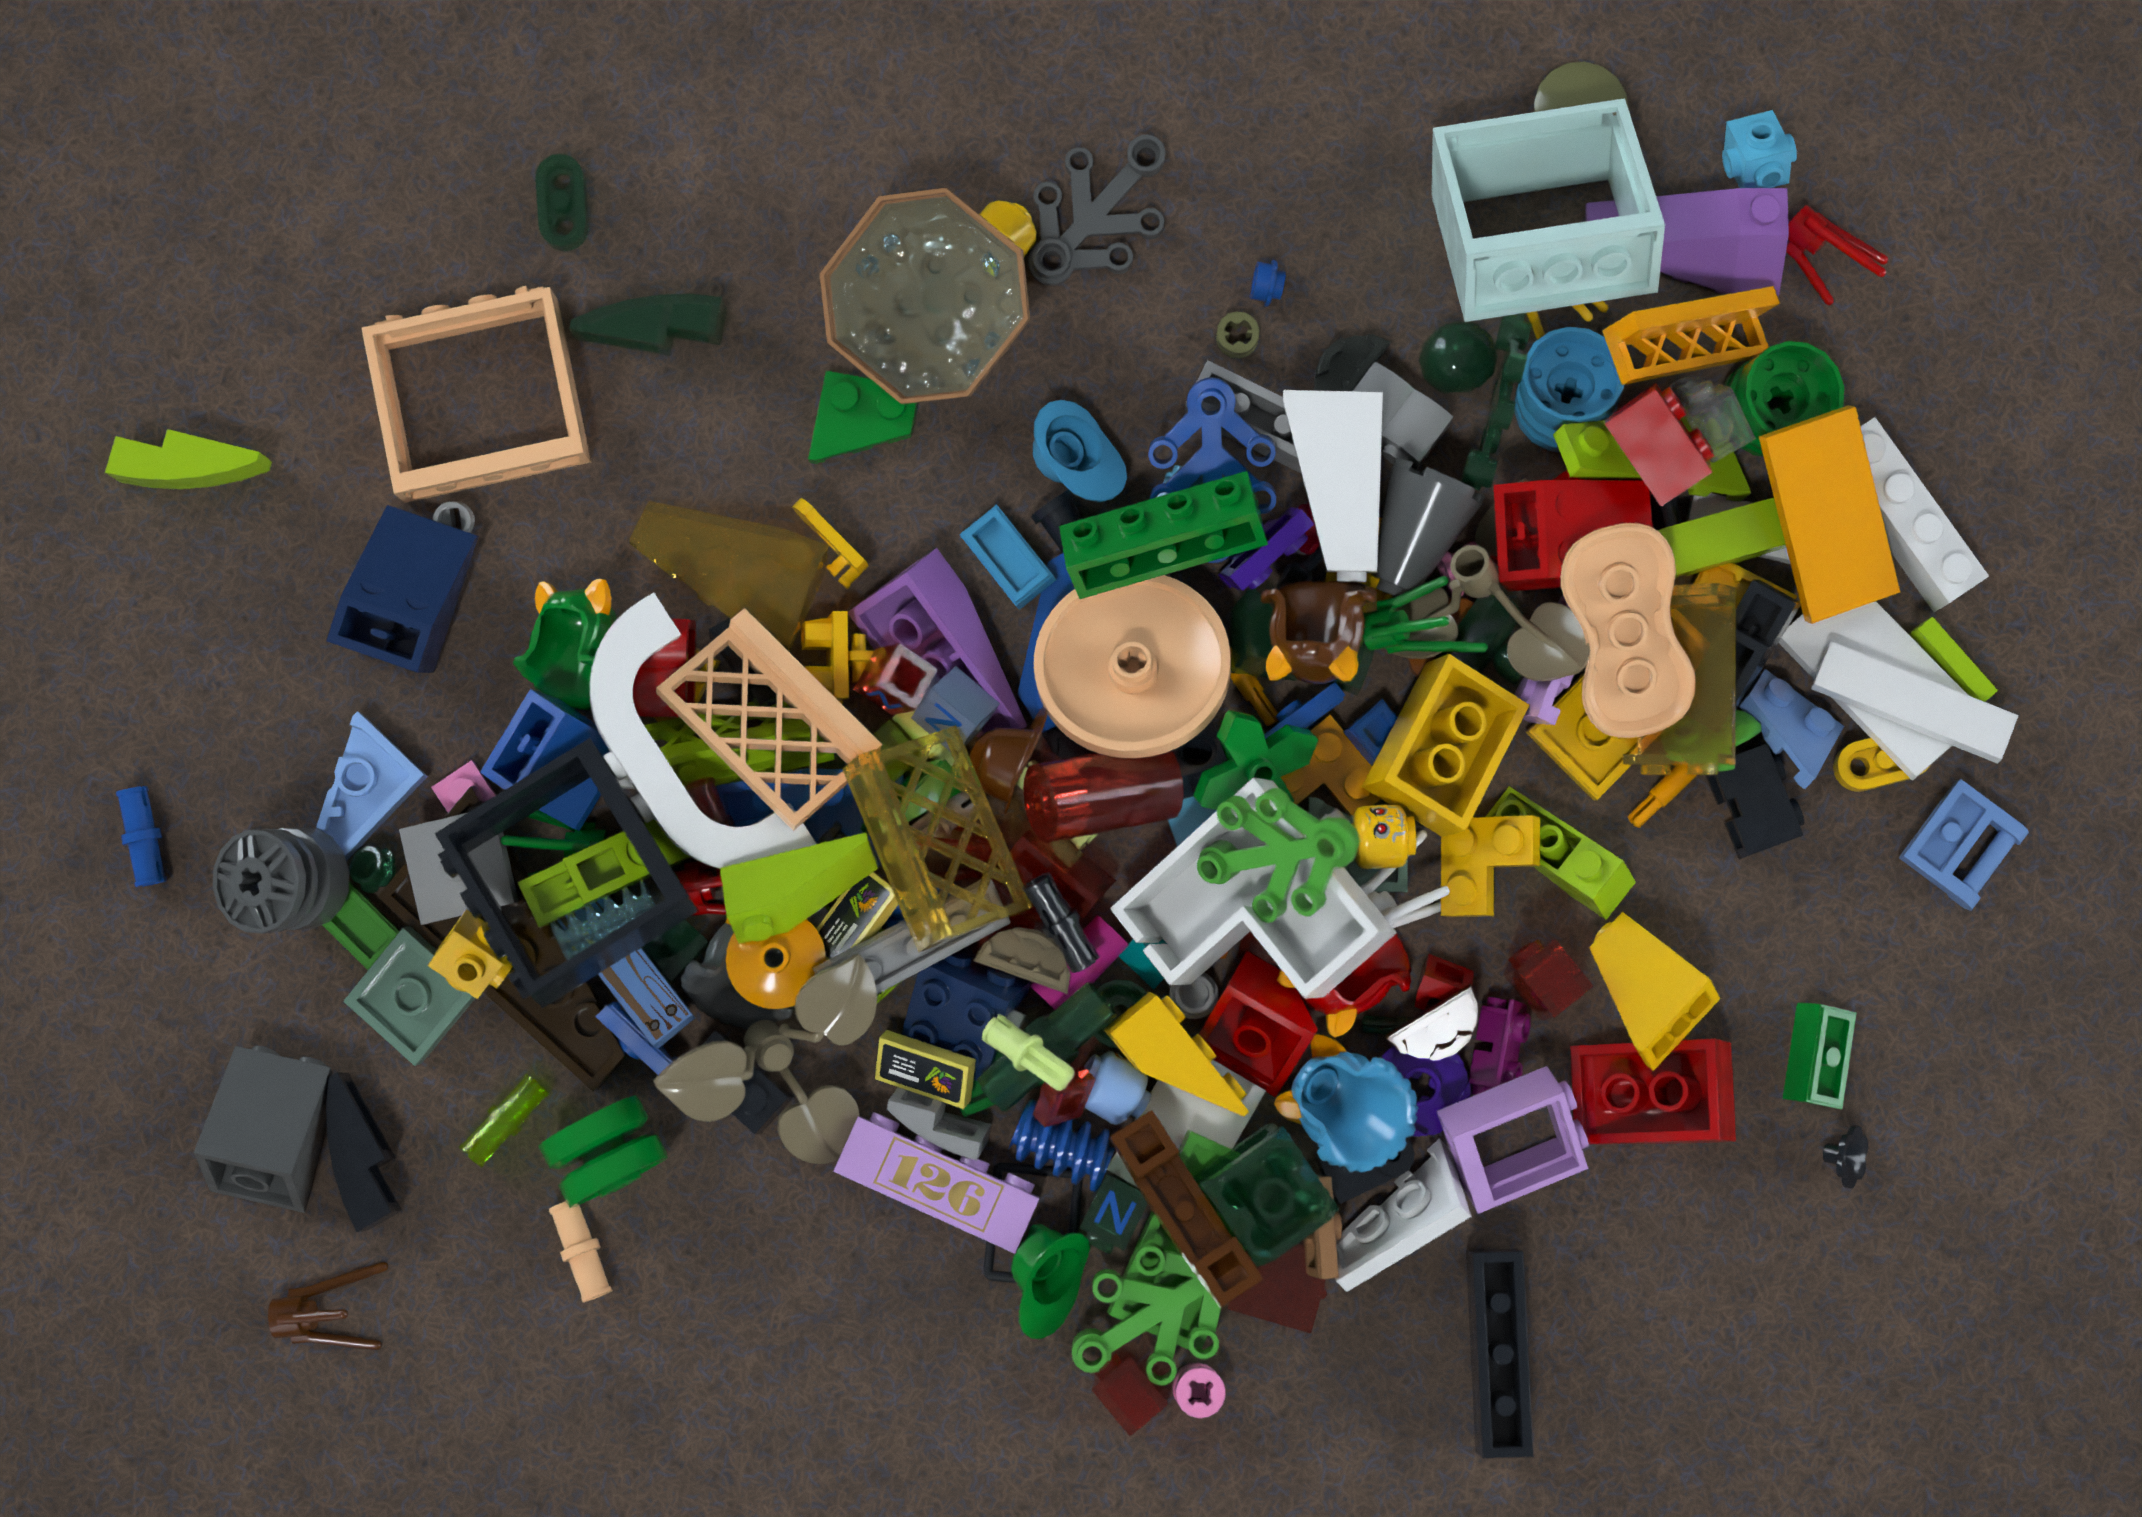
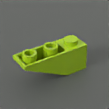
M1509 786L1485 817L1523 815L1540 817V866L1533 867L1572 898L1607 920L1636 883L1624 861Z

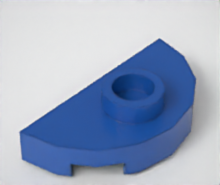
M1334 682L1304 705L1299 699L1293 701L1275 716L1280 723L1264 734L1265 739L1286 724L1310 729L1318 722L1319 718L1333 708H1336L1344 700V692Z
M613 1001L608 1004L595 1017L618 1037L621 1048L634 1059L640 1058L657 1075L678 1059V1056L671 1057L663 1045L658 1049L653 1047L629 1014L620 1009V1002Z

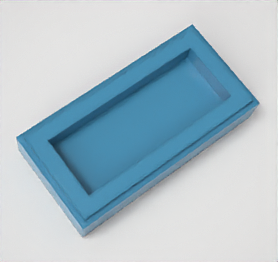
M997 504L959 534L1019 610L1057 580Z

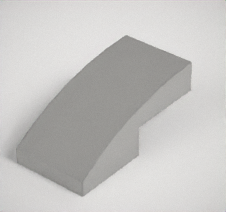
M897 1087L888 1100L887 1110L894 1117L925 1140L957 1155L978 1160L988 1143L992 1124L945 1112L946 1103Z

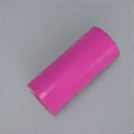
M1098 915L1083 931L1096 952H1098L1100 958L1088 968L1077 973H1072L1067 964L1070 972L1068 994L1034 982L1030 985L1061 1017L1128 946V943Z

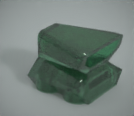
M1274 1123L1266 1124L1194 1176V1180L1202 1192L1212 1200L1257 1267L1276 1260L1330 1221L1339 1209L1330 1196L1329 1191L1323 1186L1302 1155L1300 1148L1296 1146L1283 1126L1278 1128Z

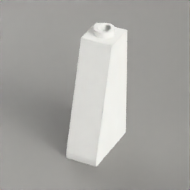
M1283 390V404L1327 572H1337V581L1366 582L1367 573H1377L1383 392Z

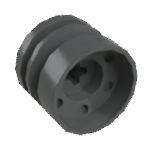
M293 827L247 830L233 836L220 850L213 868V891L218 908L229 923L244 932L263 934L285 930L313 929L330 922L342 909L349 891V868L344 852L333 837L317 828Z

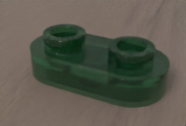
M554 154L545 158L536 170L538 227L542 237L550 247L559 251H571L584 243L589 232L586 178L581 166L574 158L565 154ZM560 176L570 177L569 185L563 189L554 187L555 180ZM564 221L572 222L573 229L570 233L566 235L557 233L560 223Z

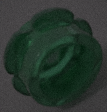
M363 847L352 858L350 875L355 882L361 884L363 891L375 893L379 890V887H386L394 878L396 872L395 856L387 848L382 850L380 847Z

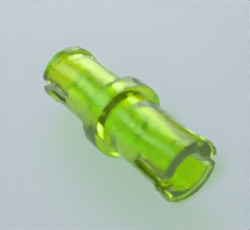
M528 1073L523 1076L524 1078L498 1106L493 1103L486 1110L490 1115L464 1143L458 1146L465 1154H469L468 1157L481 1168L511 1134L516 1137L522 1131L520 1124L545 1097L550 1095Z

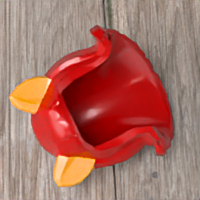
M1396 933L1324 997L1304 998L1299 991L1298 993L1306 1005L1326 1015L1327 1030L1331 1036L1336 1038L1344 1035L1351 1029L1358 1014L1380 1003L1392 986L1399 985L1402 992L1409 991L1410 983L1412 982L1410 976L1412 971L1411 962L1406 950H1404L1403 942ZM1281 969L1277 981L1284 987L1296 988Z

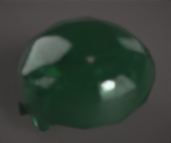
M1454 321L1436 329L1425 340L1421 347L1419 365L1424 379L1438 392L1443 394L1453 392L1470 393L1477 388H1481L1494 375L1498 353L1494 338L1487 329L1481 328L1479 324L1473 322Z

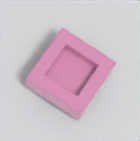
M469 761L431 787L447 812L454 807L470 786H477L485 801L497 795L485 776L480 773L481 770L474 761Z

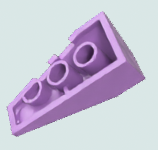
M1735 188L1656 196L1665 223L1660 273L1670 275L1672 279L1684 283L1689 281L1714 289L1716 293L1722 295L1774 286L1777 297L1779 296L1789 236L1787 188ZM1614 200L1586 203L1585 205L1586 221L1619 217Z
M937 548L907 567L848 611V615L862 634L866 635V639L876 652H879L887 661H890L895 655L915 672L910 681L920 689L932 676L937 675L942 679L957 666L997 700L1000 705L982 731L977 735L978 738L985 732L995 728L1024 729L1027 726L966 587Z

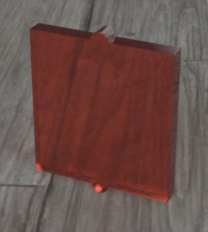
M1254 1231L1245 1252L1264 1280L1229 1302L1227 1309L1311 1334L1320 1300L1327 1296V1292L1324 1290L1326 1279H1319L1306 1274L1304 1245Z

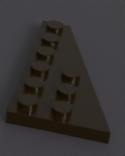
M470 786L444 818L468 813L485 803L486 801L478 787ZM506 845L519 902L501 906V909L539 973L543 976L574 955L555 922L541 928L538 927L517 883L529 876L512 846ZM407 863L378 895L387 906L436 950L461 917L458 916L421 925ZM481 915L479 918L486 922L483 915ZM508 975L497 989L489 984L483 991L593 1092L599 1090L628 1056L621 1048L618 1037L595 1017L604 1007L589 981L584 982L544 1008L531 996L523 1000L516 987L511 983Z

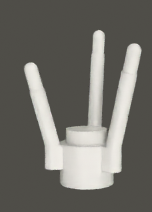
M1420 830L1416 834V849L1427 838L1425 830ZM1381 868L1367 883L1360 886L1393 928L1441 912V902L1428 904L1447 896L1450 892L1448 887L1443 886L1397 906L1387 891H1383L1380 894L1374 891L1396 868Z

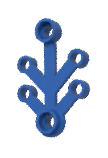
M1204 378L1196 382L1187 395L1186 404L1188 412L1164 436H1159L1150 443L1148 457L1151 464L1157 468L1166 469L1176 462L1178 448L1202 427V446L1166 483L1158 484L1152 489L1150 499L1156 498L1160 493L1170 494L1187 489L1202 474L1203 483L1222 478V474L1227 477L1247 471L1254 492L1263 490L1271 496L1269 502L1259 504L1261 514L1268 513L1275 507L1276 491L1274 487L1268 482L1260 481L1222 446L1221 426L1246 447L1247 458L1253 465L1258 467L1267 466L1274 460L1276 455L1273 439L1268 435L1259 434L1234 410L1236 403L1235 394L1225 381L1218 378ZM1214 396L1220 401V406L1214 411H1208L1203 408L1201 403L1204 398ZM1258 443H1264L1269 446L1270 452L1265 457H1257L1252 453L1253 446ZM1160 445H1165L1172 450V455L1168 459H1159L1154 454V450ZM1228 557L1217 559L1209 563H1219L1226 560Z

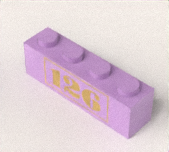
M876 1112L872 1113L869 1120L858 1116L833 1172L1014 1254L1016 1253L1040 1199L1039 1196L1031 1193L1035 1184L1009 1172L1003 1181L986 1173L990 1164L978 1159L976 1161L963 1156L960 1157V1160L941 1153L943 1148L925 1140L918 1134L914 1140L896 1132L900 1123Z

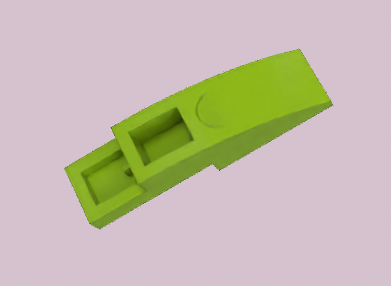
M694 801V803L696 804V806H697V807L699 808V810L702 812V810H701V808H700L698 802H697V801ZM655 819L648 823L644 822L671 867L691 858L673 844ZM623 831L566 857L562 862L517 883L538 927L541 928L627 886L631 887L651 877Z

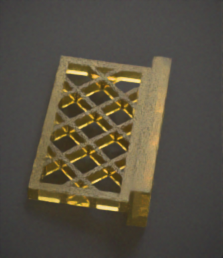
M956 725L878 752L872 750L857 755L842 769L918 953L933 948L946 940L1027 911L1032 907L1029 898L1022 890L1024 885ZM947 742L954 758L950 773L926 761L932 746ZM921 750L919 757L911 754ZM898 759L914 767L907 788L890 780L884 762ZM922 772L945 782L938 803L914 792ZM953 787L969 794L973 804L969 818L945 807ZM897 795L900 796V797H902L901 803H900V801H899ZM910 802L933 812L926 833L909 825L905 813ZM941 817L964 828L957 849L933 837ZM972 832L988 839L992 849L988 864L964 853ZM916 841L922 843L921 846H920V849H919V847H918ZM929 847L952 858L945 879L928 871L924 859ZM960 862L983 873L976 894L953 884ZM997 863L999 865L1000 870L995 868ZM991 878L1007 885L1014 901L1013 904L1000 907L984 899ZM935 887L941 889L939 895ZM948 893L972 904L966 921L951 926L943 907ZM979 909L988 912L977 917Z

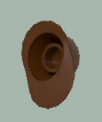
M1044 707L1037 713L1028 729H992L980 736L971 749L965 772L966 782L978 788L981 792L1005 802L1004 814L1008 811L1015 785L1027 765L1045 725L1048 711Z

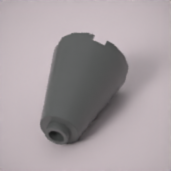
M1396 458L1391 468L1378 536L1377 573H1371L1372 577L1379 580L1376 589L1394 597L1425 583L1482 506L1485 498L1484 494L1474 493L1476 489L1428 467L1422 470V472L1412 469L1413 462L1401 458Z

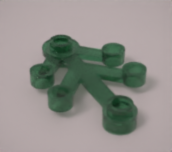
M1525 313L1502 316L1494 349L1505 351L1494 385L1490 401L1491 408L1484 426L1479 450L1470 448L1461 478L1462 483L1477 491H1480L1481 486L1491 488L1498 460L1489 458V454H1496L1502 429L1509 430L1514 414L1516 401L1510 400L1514 383L1520 384L1527 361V355L1517 351H1525L1532 326L1531 322L1524 321Z

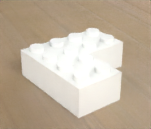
M1252 778L1234 796L1244 798L1249 803L1251 809L1256 811V799L1269 789L1278 788V786L1271 780ZM1270 800L1271 806L1277 810L1275 804ZM1231 808L1234 816L1238 818L1237 813ZM1217 811L1110 908L1136 943H1158L1162 939L1165 940L1167 944H1149L1143 952L1169 985L1192 984L1251 931L1304 998H1321L1327 995L1397 933L1344 867L1334 869L1325 891L1326 904L1324 907L1311 916L1299 914L1291 903V894L1295 889L1308 881L1316 857L1301 860L1286 897V912L1271 923L1263 922L1253 911L1252 902L1256 896L1267 889L1276 865L1240 871L1238 875L1224 884L1208 883L1198 873L1197 862L1201 851L1215 841L1226 840L1232 843L1238 850L1266 844L1243 827L1237 830L1226 829L1219 822ZM1282 818L1273 823L1295 839L1306 837ZM1305 894L1307 900L1312 903L1310 897ZM1267 901L1268 906L1273 910L1272 905Z

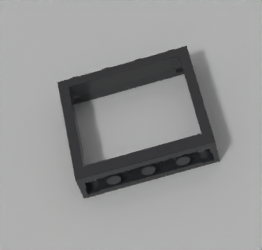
M590 738L434 833L444 851L438 854L441 864L452 879L459 875L467 888L460 893L465 905L475 919L483 915L490 927V930L483 933L485 939L499 959L506 955L514 970L507 974L511 983L516 987L523 1000L531 996L542 1008L698 912L695 904L625 791ZM591 777L659 887L665 900L541 976L469 855V852Z

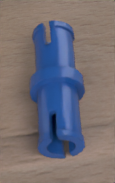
M148 786L133 787L116 792L125 834L121 835L122 845H128L136 888L167 881L158 839L162 838L161 828H155Z

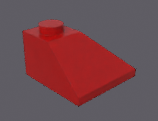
M1246 951L1199 1035L1215 1053L1216 1058L1213 1059L1214 1061L1264 1089L1276 1098L1318 1029L1297 989L1284 987L1277 981L1280 970Z

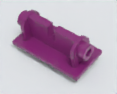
M1488 997L1486 1006H1481L1476 1040L1493 1043L1492 1052L1474 1049L1468 1079L1470 1084H1473L1471 1094L1477 1095L1522 1076V1063L1518 1062L1520 1045L1527 1041L1531 1028L1530 1014L1526 1013V1004L1510 999L1508 1009H1506L1507 1000Z

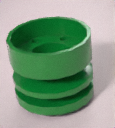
M1786 341L1768 347L1757 356L1743 363L1727 377L1719 394L1718 413L1725 433L1737 447L1754 456H1763L1759 436L1842 408L1844 406V384L1838 367L1824 351L1809 343ZM1772 399H1775L1779 405L1774 410H1771L1767 403Z

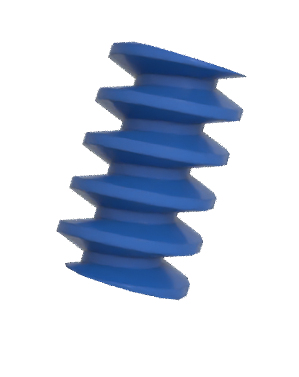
M1031 1098L1024 1108L1009 1148L1013 1144L1017 1145L1016 1160L1022 1162L1031 1152H1034V1166L1040 1170L1051 1159L1053 1160V1176L1059 1177L1068 1167H1071V1183L1077 1185L1086 1175H1090V1191L1095 1193L1102 1183L1115 1151L1114 1146H1109V1130L1103 1129L1095 1139H1092L1091 1123L1086 1121L1076 1132L1072 1131L1073 1115L1067 1114L1058 1124H1055L1054 1107L1049 1106L1038 1117L1036 1116V1100Z

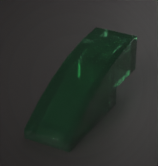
M659 294L628 299L597 308L571 319L569 329L577 341L670 356L674 338L720 345L727 307L720 296Z

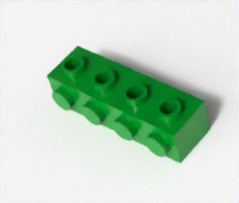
M1247 471L1059 526L1066 569L1079 599L1268 545L1259 503Z

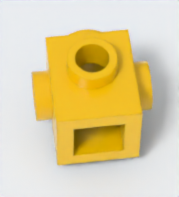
M467 909L442 941L428 964V967L445 977L453 988L467 992L476 999L480 997L489 984L497 989L513 966L507 960L508 957L506 955L499 959L485 939L483 933L490 930L487 922L479 917L475 919Z

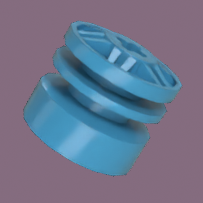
M1565 327L1549 331L1533 343L1524 359L1514 403V413L1519 428L1532 443L1550 452L1560 453L1553 434L1563 424L1602 421L1616 412L1624 385L1620 382L1605 337L1590 329ZM1562 396L1571 398L1570 404L1561 402Z

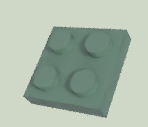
M411 926L402 928L343 1002L409 1062L417 1066L424 1062L475 1000V997L467 992L453 988L445 977L428 967L437 950Z

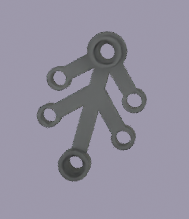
M1140 135L1131 141L1127 150L1128 163L1092 203L1090 174L1093 170V156L1089 150L1083 147L1073 148L1067 153L1065 168L1071 176L1074 223L1061 237L1059 236L1057 210L1062 204L1061 189L1053 182H1043L1035 188L1034 204L1039 210L1041 240L1029 252L1028 267L1030 273L1038 282L1050 286L1059 285L1067 281L1074 270L1107 268L1114 274H1123L1131 268L1133 252L1128 245L1114 243L1105 250H1076L1087 237L1139 234L1145 239L1152 240L1162 234L1165 221L1162 213L1157 209L1146 208L1140 213L1108 215L1142 177H1152L1163 168L1165 148L1157 137ZM1143 152H1149L1154 156L1155 161L1149 166H1143L1137 161L1138 155ZM1082 156L1087 159L1088 165L1082 170H1076L1071 166L1070 162L1074 157ZM1047 190L1054 192L1057 196L1055 202L1049 205L1043 204L1039 200L1040 194ZM1146 217H1154L1158 220L1159 226L1153 231H1148L1142 227L1141 222ZM1116 251L1124 252L1128 260L1123 265H1115L1110 261L1111 254ZM1047 256H1057L1061 261L1060 266L1054 270L1045 268L1043 260Z

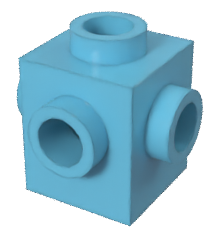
M1773 110L1726 122L1725 145L1722 153L1723 166L1729 178L1735 177L1739 188H1775L1789 183L1791 162H1795L1797 159L1796 145L1790 133L1785 134Z

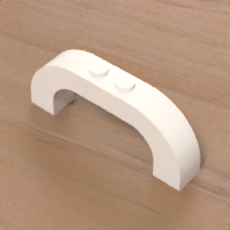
M655 593L650 594L626 610L607 631L596 652L591 669L589 696L595 724L610 750L603 758L618 781L627 777L638 794L630 799L643 820L648 823L655 819L665 835L685 854L701 863L719 869L816 845V842L803 823L793 831L775 812L749 826L730 827L714 822L699 810L640 720L633 702V683L640 666L650 656L677 640L681 634ZM787 803V805H788L794 812H796V811L794 810V808L792 807V805H791L790 803Z

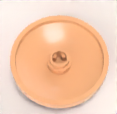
M1162 575L1083 599H1079L1075 589L1067 594L1050 612L1039 632L1034 652V674L1043 707L1048 711L1050 719L1067 737L1086 749L1099 754L1118 758H1143L1176 749L1193 739L1207 727L1219 711L1227 694L1231 676V653L1223 623L1209 602L1190 586L1177 579Z

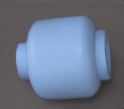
M1108 1051L1100 1057L1096 1054L1092 1055L1084 1065L1075 1083V1088L1080 1090L1079 1101L1081 1105L1114 1125L1124 1122L1130 1115L1136 1119L1139 1118L1146 1109L1152 1093L1146 1090L1148 1075L1135 1069L1127 1058L1115 1051Z

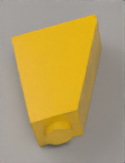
M1624 912L1613 922L1605 924L1596 934L1594 943L1589 947L1636 1050L1646 1066L1653 1071L1721 999L1710 978Z

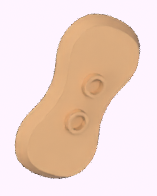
M1638 523L1608 526L1583 536L1567 552L1561 570V588L1564 598L1582 627L1586 644L1589 643L1590 656L1582 684V701L1585 712L1598 730L1608 736L1618 738L1641 737L1662 731L1674 725L1689 710L1696 686L1694 669L1690 659L1679 644L1671 623L1670 603L1676 569L1672 549L1659 531L1648 525Z

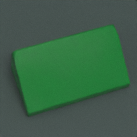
M1797 1003L1783 1092L1784 1099L1835 1109L1843 1108L1857 1012L1823 1004Z

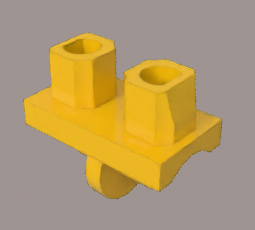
M832 611L827 618L804 621L801 625L802 650H826L827 666H805V668L843 704V700L849 698L848 666H852V683H866V666L880 664V653L866 650L865 634H852V651H848L847 611Z

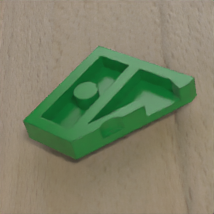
M826 371L808 456L809 463L818 464L825 462V459L850 452L854 454L872 449L874 445L885 442L890 444L911 438L918 403H899L870 378Z

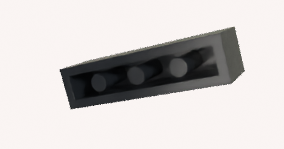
M1518 1249L1466 1250L1475 1452L1483 1459L1534 1457L1524 1253Z

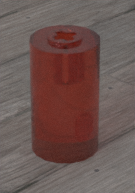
M1172 750L1143 758H1119L1092 753L1037 763L1028 767L1023 785L1024 804L1029 823L1038 839L1046 844L1174 819L1178 817L1182 809L1184 797L1180 767Z

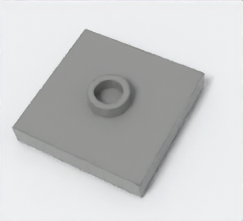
M467 813L399 829L421 925L462 916L466 909L469 911L460 896V893L467 888L459 875L452 879L441 864L438 854L444 851L434 834ZM503 832L469 852L500 907L519 902L507 847L501 844L500 841L501 837L504 836Z

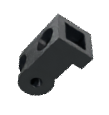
M1406 1138L1407 1145L1403 1151L1398 1152L1396 1158L1393 1160L1388 1159L1382 1167L1374 1166L1371 1171L1366 1172L1356 1170L1349 1172L1345 1166L1329 1165L1328 1161H1321L1320 1157L1315 1158L1321 1174L1332 1178V1192L1335 1204H1342L1407 1172L1414 1162L1415 1155L1410 1141Z

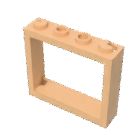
M523 286L515 290V295L497 298L495 295H480L469 299L468 305L450 308L448 305L429 306L421 311L422 315L404 319L400 315L385 316V321L376 322L375 325L361 328L393 492L404 503L591 462L558 299L550 287L543 288L542 286L528 289L527 286ZM544 316L568 437L412 470L389 350Z

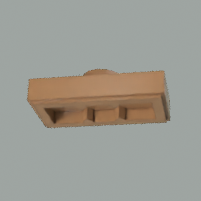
M1323 1175L1301 1176L1300 1192L1306 1274L1319 1279L1339 1278L1336 1240L1341 1239L1342 1222L1338 1210H1334L1332 1178Z

